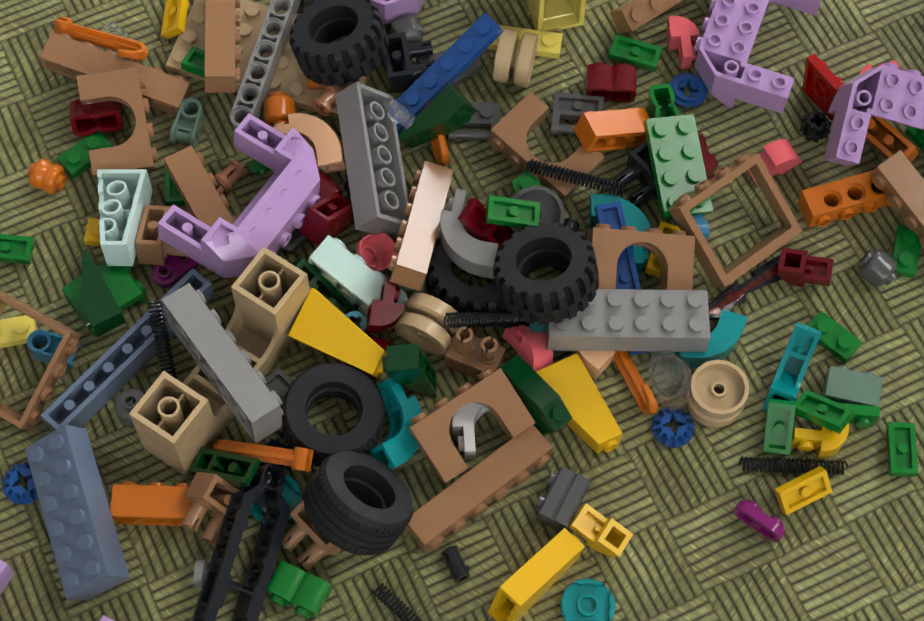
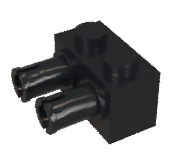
M405 32L389 34V46L384 61L390 93L405 91L435 63V60L418 64L410 62L415 57L433 55L431 40L409 44V41H406Z
M647 140L629 153L626 169L612 178V181L616 180V183L620 181V184L623 182L624 189L636 179L643 184V186L629 195L630 202L634 204L637 201L635 206L638 208L653 196L658 199Z

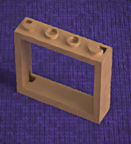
M745 152L741 156L735 157L733 159L735 163L729 167L724 166L714 172L715 177L709 181L706 179L694 186L695 191L679 196L678 200L675 201L676 204L668 209L679 229L686 231L687 236H695L694 254L713 287L728 286L803 232L759 153L748 154ZM749 169L780 222L781 227L722 268L689 210Z
M0 290V317L6 305H9L63 335L24 413L21 414L0 402L1 418L21 429H33L41 420L40 415L45 404L54 395L55 390L53 388L55 384L65 374L67 369L66 363L70 355H73L78 349V340L81 334Z

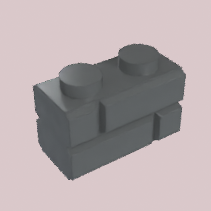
M561 467L557 474L552 472L546 485L550 489L546 497L540 496L534 510L538 511L536 520L559 532L564 528L568 530L569 524L575 517L589 489L590 480L565 467Z

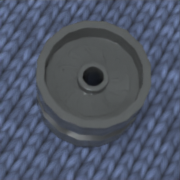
M527 187L518 190L510 197L539 202V223H546V225L560 223L563 226L565 210L562 200L554 191L547 187ZM510 227L513 231L512 234L517 231L519 233L523 231L521 228Z

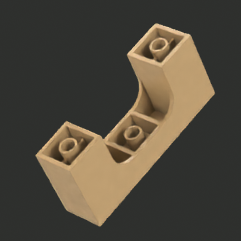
M263 247L231 286L235 310L225 330L229 329L237 342L235 343L239 350L244 349L252 361L250 365L254 371L260 370L265 377L294 340L288 334L310 292L307 273ZM198 365L183 382L163 371L129 413L143 448L185 477L191 473L189 470L201 447L209 449L235 416Z

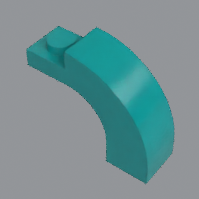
M591 194L589 203L590 228L598 224L594 209L596 205L621 201L626 226L636 227V231L646 232L647 228H651L646 216L631 202L615 195ZM631 246L637 273L642 274L643 265L648 263V251L650 250L641 246Z
M722 309L718 324L710 333V341L706 352H660L669 356H679L676 366L685 368H698L708 361L724 360L739 343L748 317Z
M799 322L796 323L762 410L768 412L769 398L795 401L822 331Z
M390 377L377 385L384 399V408L389 419V432L381 444L370 449L368 452L371 457L384 463L390 469H394L409 460L418 448L406 427L412 424L410 419L419 414L421 409L416 396L414 395L407 399L402 386L393 382Z

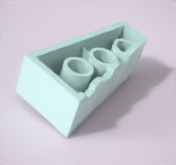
M97 169L100 245L107 266H133L137 253L135 241L145 205L150 204L153 193L147 169Z
M328 235L307 262L352 305L358 304L359 311L367 316L368 307L372 300H380L382 283L386 277L379 271L370 269L361 256L350 253L341 240L333 239ZM400 289L397 303L403 304L404 310L408 298L406 293Z

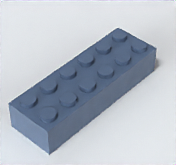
M64 424L25 448L66 599L90 601L130 578L87 430L86 428Z

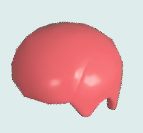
M383 232L368 234L362 237L356 245V254L361 256L366 261V265L373 271L381 272L387 269L392 255L397 256V253L393 252L394 240Z

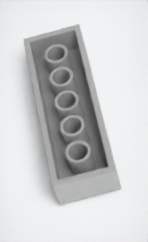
M355 82L335 95L355 229L370 234L383 232L392 239L400 236L398 231L402 220H407V218L403 217L409 200L392 96Z
M190 283L162 299L167 324L256 444L283 427L282 416L284 413L280 407L282 401L274 390L270 392L266 387L267 381L261 371H254L251 367L252 361L246 351L237 348L235 345L237 342L229 329L224 330L220 325L222 321L214 309L209 310L205 305L207 301L203 293L199 289L195 291Z
M597 289L594 300L592 302L588 301L589 306L583 312L578 311L576 317L570 320L569 318L563 319L562 323L548 322L547 350L706 352L710 341L707 290Z

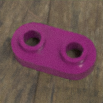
M169 255L166 258L165 265H155L153 267V281L160 288H170L177 284L192 268L196 269L199 263L191 258L183 260L181 259L182 256ZM163 270L169 271L166 275L160 274Z
M751 500L739 501L733 510L734 514L742 522L773 542H779L785 534L783 522L775 516H768L762 512L759 505Z

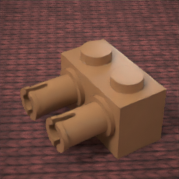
M145 205L135 241L139 264L165 265L166 258L169 255L188 257L159 239L158 222L171 206Z
M466 326L457 329L445 354L446 367L479 380L477 375L489 367L495 370L503 364L506 348H503L495 338L491 340V336L481 339L471 328L466 330Z
M197 472L184 495L191 500L192 505L181 525L189 531L197 532L206 512H208L211 519L200 539L215 546L231 495L239 490L217 474Z
M304 500L290 513L296 523L286 532L282 544L285 543L284 547L292 552L307 534L313 539L314 543L297 558L299 563H303L302 566L306 570L310 571L325 554L336 556L342 550L326 540L311 524L305 511Z

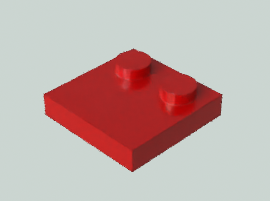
M813 54L806 58L802 90L833 121L835 115L828 113L839 87L844 85L840 77H836L825 61H821L816 54Z

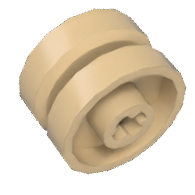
M504 28L496 49L493 81L506 84L514 69L513 82L515 86L527 88L535 62L538 34L526 32L522 36L519 46H517V30Z
M424 293L411 294L405 305L406 312L399 316L394 325L395 331L409 344L418 343L425 352L434 355L445 354L451 344L450 335H454L459 328H446L444 317L446 312L455 313L457 311L447 303Z
M717 359L705 362L696 369L687 390L686 403L689 412L696 421L705 426L719 428L730 425L738 419L748 399L749 383L747 377L738 366L729 361Z

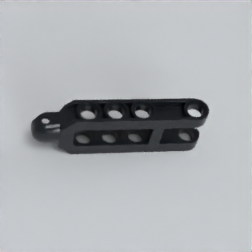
M268 463L260 466L254 475L252 485L246 486L231 495L192 621H215L219 608L223 607L227 591L239 595L231 621H258L291 513L287 501L282 496L286 482L285 474L278 465ZM252 503L262 507L264 517L243 584L231 580L232 575L230 573L236 554L240 552L239 544L244 528L248 527L249 521H247Z

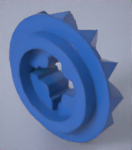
M681 73L673 77L669 83L675 94L674 102L676 106L681 105L687 109L688 107L696 108L700 103H704L707 96V87L701 77L692 73ZM687 85H689L691 92L688 97H686L684 92Z
M670 406L663 410L660 409L654 416L652 433L662 445L677 448L684 446L691 440L695 424L691 419V414H687L683 408L678 409ZM671 418H673L676 425H680L675 436L672 429L667 427L670 424Z
M28 462L14 464L13 468L5 471V477L1 481L3 493L11 502L29 504L38 499ZM20 475H22V477L24 476L25 479L30 478V480L27 481L28 491H26L25 488H23L21 485L16 486L20 483Z

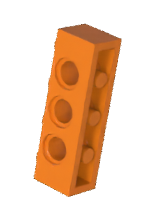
M872 171L802 190L797 202L808 228L813 226L823 227L834 220H848L855 214L862 212L868 214L880 207H891L884 192L874 185L870 176ZM849 196H853V197H855L857 200H853V199H851ZM826 203H831L834 207L828 206Z

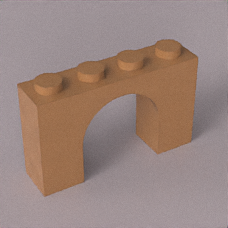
M137 67L76 76L82 105L107 101L120 102L133 112L136 119L134 132L125 143L114 147L89 150L94 179L98 178L97 169L155 170L154 163L159 161L156 147L151 148L150 138H154L152 123H147L145 115L150 113L148 98L143 99L141 89L146 88L144 73L139 74Z
M530 92L490 130L488 141L492 148L497 152L501 151L513 167L520 168L523 172L526 171L527 161L534 159V161L538 160V162L541 161L529 150L526 137L546 118L549 107L534 93ZM581 145L566 160L549 164L561 166V168L565 167V170L569 168V171L573 169V172L577 170V173L581 171V173L593 175L601 167L605 156L599 151L585 152ZM534 171L531 173L539 180L541 186L554 191L562 200V203L566 202L581 187V183L579 186L577 182L574 185L573 181L570 184V178L566 183L565 180L562 182V176L558 181V175L554 180V174L550 179V174L546 177V173L545 176H542V172L541 175H538V171L537 174H534Z
M595 224V227L587 231V240L591 242L596 256L599 273L598 289H616L617 262L620 254L628 246H641L650 250L659 261L661 268L660 290H693L695 236H687L686 231L679 230L671 231V234L662 233L661 229L647 228L646 232L636 231V227L621 226L620 230L611 229L609 224Z
M491 367L487 368L477 375L479 380L472 385L468 381L455 389L457 395L449 400L446 396L433 404L434 410L428 414L422 411L410 419L412 424L406 428L441 482H448L468 468L452 443L449 433L451 419L462 406L469 403L485 406L492 412L508 438H514L535 424L534 419L501 368L495 370Z

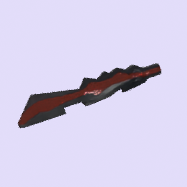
M780 255L752 271L754 277L742 284L735 282L722 291L715 300L708 303L709 321L719 319L722 309L731 311L733 305L744 304L748 293L782 280L778 275Z

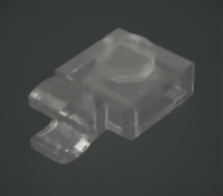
M391 96L383 102L388 110L387 117L395 125L400 123L402 129L405 130L414 123L413 120L417 116L411 115L404 106Z

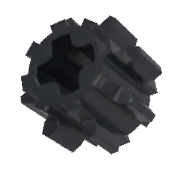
M813 110L812 114L809 113L803 116L799 131L806 136L805 140H812L813 143H818L819 139L828 138L832 122L829 121V118H826V113Z

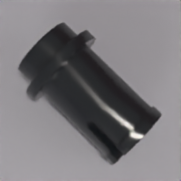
M454 545L444 549L445 551H442L441 555L444 557L451 572L449 575L450 579H454L455 583L468 579L470 577V567L465 565L458 547Z

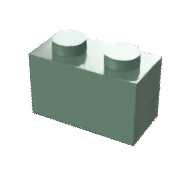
M830 366L825 375L822 396L837 403L879 406L883 377H878L874 373L867 371H851L845 366Z

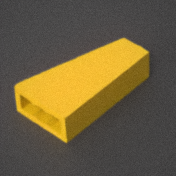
M311 287L288 336L378 379L380 374L385 373L382 359L383 356H386V351L320 292Z
M578 353L536 371L561 397L573 419L566 424L596 453L603 450L610 452L619 446L623 433Z
M565 528L560 531L499 587L488 613L496 621H518L578 560L585 547L579 538Z

